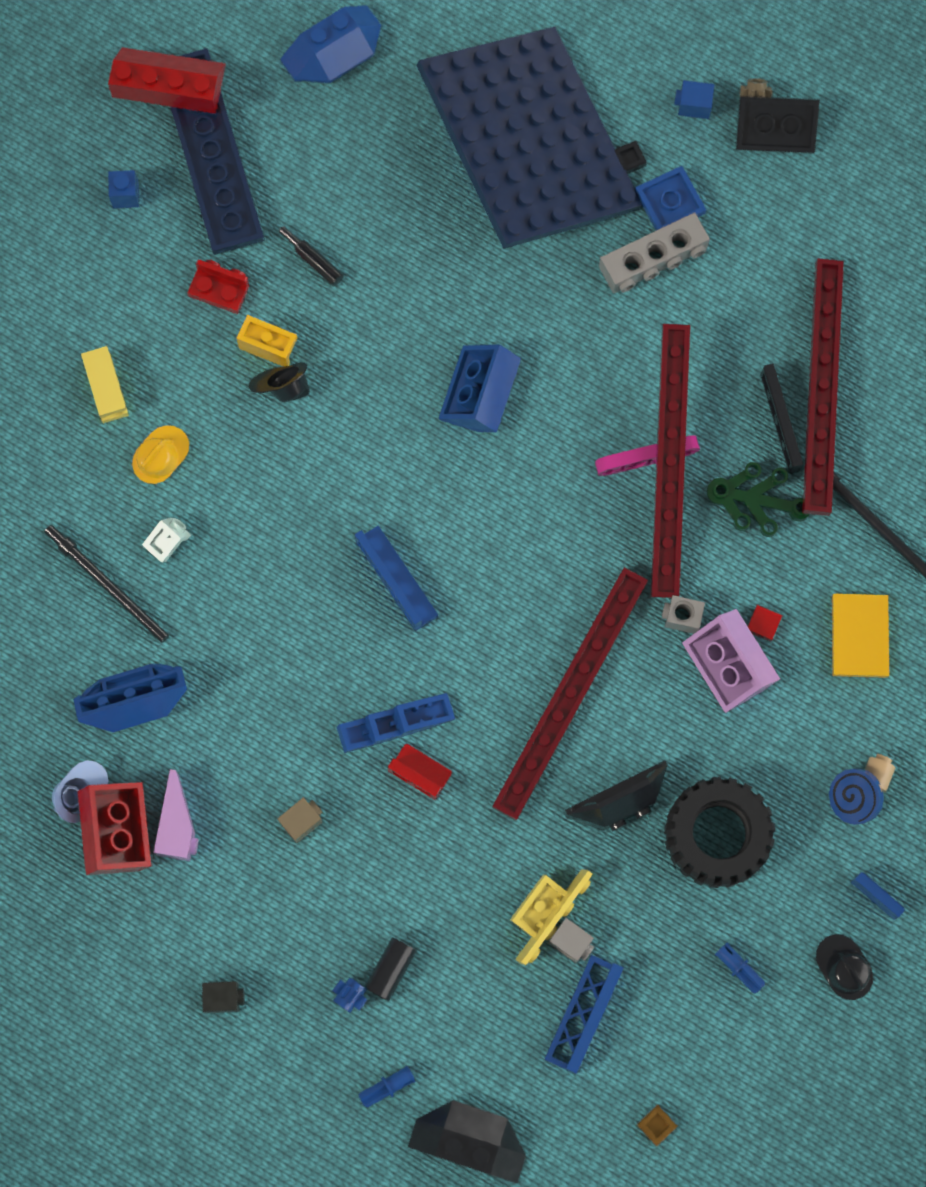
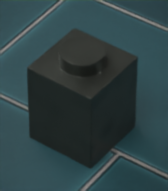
M237 981L202 983V1004L205 1014L240 1012L239 1005H244L245 998L244 988H239Z

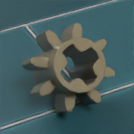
M752 78L748 79L747 86L741 85L740 95L772 97L773 90H771L772 87H767L766 80Z

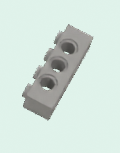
M694 212L600 257L599 268L613 294L620 290L621 292H627L635 287V283L643 279L645 281L652 280L659 275L660 271L666 268L672 270L680 266L683 260L689 257L693 259L700 257L706 252L710 238ZM682 241L685 247L678 248L672 242ZM658 252L662 257L660 259H653L649 253ZM634 263L638 266V269L629 270L625 265Z

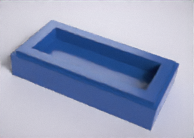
M864 872L856 875L851 881L857 889L893 920L899 918L905 911L901 904Z

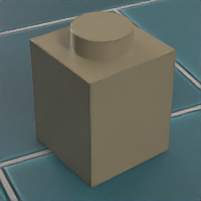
M303 797L277 819L292 839L298 843L322 823L319 815L323 812L313 800L308 803Z

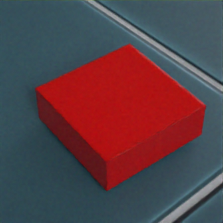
M756 605L748 628L753 635L771 642L782 615Z

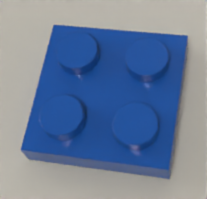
M683 166L635 187V191L643 204L642 206L656 231L694 212L697 217L706 214L707 210Z

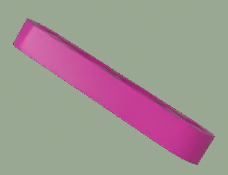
M694 435L686 436L685 456L697 453L700 450L697 437ZM657 444L599 458L595 461L598 475L608 476L656 464Z

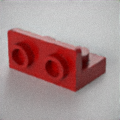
M198 259L196 263L197 271L187 292L188 297L238 314L249 289L248 277L240 270L234 268L231 270L224 269L213 260L207 259L202 261Z

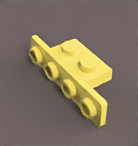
M581 869L566 890L547 875H542L510 919L531 936L528 943L515 960L526 965L528 962L532 963L538 957L541 951L539 949L540 945L545 939L549 940L554 935L559 919L562 916L566 917L574 907L573 900L578 894H583L591 883L589 879L592 876L589 870Z

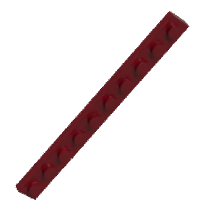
M817 258L815 262L802 513L830 516L832 513L844 261Z
M662 324L651 575V597L672 598L673 595L679 596L690 348V325Z
M625 567L621 571L492 806L493 809L515 821L519 818L645 588L648 580Z

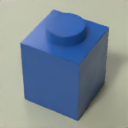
M683 80L681 90L676 89L674 105L679 106L678 115L709 119L715 84Z
M135 170L108 171L109 199L113 209L139 207V182Z

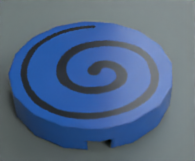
M861 768L844 770L838 774L831 783L829 791L830 805L835 815L843 822L852 825L864 824L876 818L882 809L884 801L883 791L881 792L878 779L871 772Z

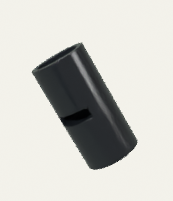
M392 937L364 988L384 1000L390 1001L417 951Z

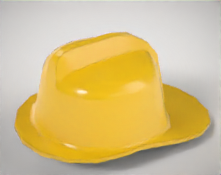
M167 425L151 432L137 448L133 456L132 467L136 476L148 484H157L170 477L189 452L187 435L181 429Z

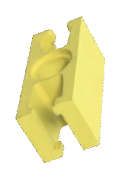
M105 346L82 353L83 363L102 422L106 423L129 416L108 347Z

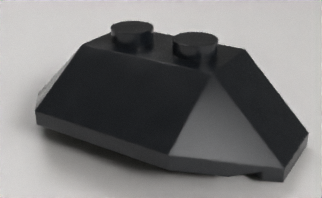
M664 760L565 809V817L602 831L610 828L614 832L627 825L625 820L633 816L640 819L652 812L650 808L656 803L668 766L666 761Z
M454 1100L416 1119L408 1144V1148L517 1184L526 1158V1154L508 1118Z

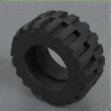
M712 777L711 780L707 781L703 779L684 790L674 802L668 813L664 834H666L665 845L666 849L670 851L672 856L670 859L674 866L677 864L681 869L680 872L685 877H691L699 885L707 884L711 888L726 886L727 888L746 881L766 863L770 856V850L774 846L775 839H773V833L775 832V823L771 822L770 816L772 812L770 807H765L763 803L764 798L760 793L756 795L751 791L752 787L746 783L741 785L737 783V779L733 778L723 780L721 777ZM719 806L733 811L744 824L746 832L744 844L738 853L729 858H712L703 853L695 843L693 836L695 820L701 812L711 807Z

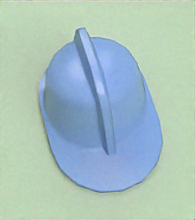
M95 761L80 762L55 786L52 792L53 810L61 819L69 823L81 822L77 791L88 785L108 784L107 772L103 766Z

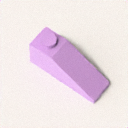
M170 769L154 853L161 857L190 861L191 855H196L199 839L195 838V831L179 774L176 770Z

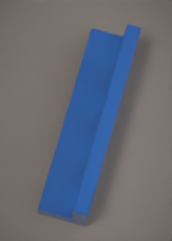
M376 526L365 534L362 530L356 533V544L413 629L417 631L438 617L437 612L380 527Z
M593 955L590 956L544 1060L573 1074H577L624 967L615 963H608ZM594 963L609 970L605 981L593 984L589 974ZM588 979L590 986L583 988L586 980ZM602 985L601 990L597 995L595 988ZM591 989L596 1001L593 1007L582 1011L578 997L580 993ZM576 1004L578 1012L571 1015L573 1008ZM590 1012L587 1021H585L583 1014ZM580 1015L584 1028L580 1034L570 1037L566 1024L569 1019ZM564 1031L566 1039L559 1041ZM579 1037V1039H578V1041H577V1043H576V1046H575V1048H574L573 1043H572L571 1040L576 1039V1038ZM565 1042L569 1043L572 1051L568 1063L552 1057L556 1046Z

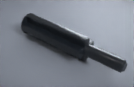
M285 226L279 229V233L295 246V252L333 287L340 283L344 274L305 239L300 241Z

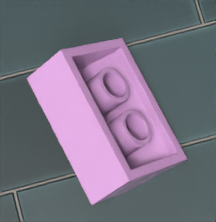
M737 609L719 615L682 642L725 713L753 698L780 680Z

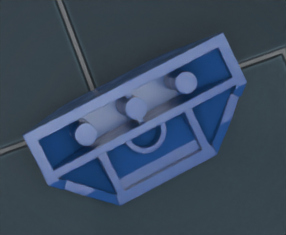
M367 5L343 7L301 33L281 57L280 61L294 81L332 83L374 56L381 24Z
M152 663L99 679L87 688L82 695H78L73 700L78 722L110 732H117L168 716L186 692L187 686L181 666L172 667Z

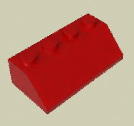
M122 47L113 59L108 85L113 98L216 114L226 65L220 62Z

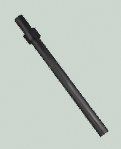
M834 472L833 490L926 578V563L840 482L841 478Z
M53 525L46 528L44 533L58 545V550L66 557L70 556L161 643L169 637V634L77 549V544L70 537L66 538Z

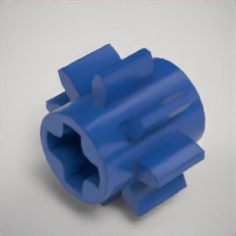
M350 977L346 983L339 980L332 990L337 994L333 1001L349 1013H351L354 1007L360 1011L367 1001L363 996L367 989Z

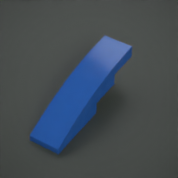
M445 693L397 705L390 710L339 724L336 728L344 753H348L453 721L455 716L448 694Z

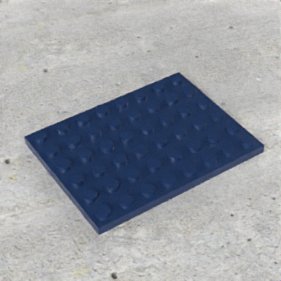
M555 26L418 61L416 66L503 249L634 212L642 207L643 204L614 151L615 147Z

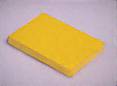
M832 595L833 676L889 677L888 595Z

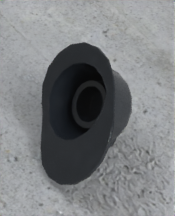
M299 362L290 366L266 370L255 376L249 382L248 387L251 392L255 393L270 392L281 402L297 400L307 396L310 392L304 374L307 370V365L305 362Z
M836 934L826 937L819 943L816 950V962L832 990L846 1000H856L865 996L873 984V972L858 945L852 939Z

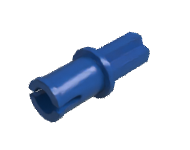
M728 942L714 954L733 972L731 975H736L752 993L755 994L764 987L765 981L747 964L749 962L748 959L744 960Z
M405 1066L387 1078L381 1077L382 1081L360 1092L359 1098L363 1106L367 1108L389 1095L391 1098L394 1097L393 1093L416 1081L409 1067Z

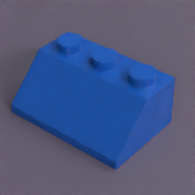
M500 344L463 346L438 419L476 432H497L521 358Z

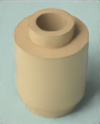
M877 754L876 757H869L865 770L871 772L878 779L881 792L886 793L896 767L891 764L892 759Z

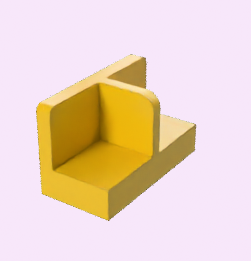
M247 315L236 339L239 349L280 366H289V356L296 343L297 334Z

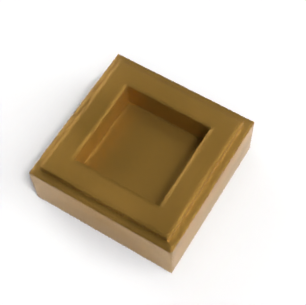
M656 1105L636 1124L655 1146H658L677 1127L659 1105Z

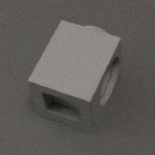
M673 595L670 603L665 602L661 618L666 619L665 628L695 634L700 629L705 602ZM677 609H685L689 614V618L680 620L676 617L675 611Z
M566 918L549 941V944L577 963L580 958L585 961L592 952L594 946L590 943L594 938Z

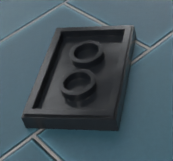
M740 95L735 149L815 153L820 100Z

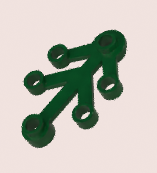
M750 462L746 465L744 471L731 479L716 478L707 487L709 500L714 504L724 506L734 521L735 529L738 531L747 530L751 524V519L747 514L740 512L733 500L744 502L759 524L761 534L765 537L774 536L778 525L774 520L766 516L760 506L788 512L790 517L798 522L806 520L810 515L799 512L796 509V505H803V498L789 501L762 495L775 486H782L786 483L788 473L783 468H776L770 477L747 491L736 489L747 480H755L760 476L761 466L756 462ZM748 468H756L757 474L751 475L748 472ZM781 473L784 476V480L778 481L775 478V474ZM723 487L726 493L720 495L716 492V488ZM743 518L746 520L747 525L740 526L737 520ZM764 525H772L774 531L767 532L764 529Z

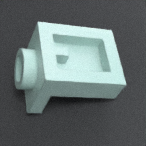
M168 518L158 523L142 545L163 563L169 559L182 541L188 540L191 535L186 531V526L180 520Z

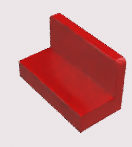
M409 744L403 746L396 759L393 758L388 766V772L433 800L437 799L452 775L451 770Z

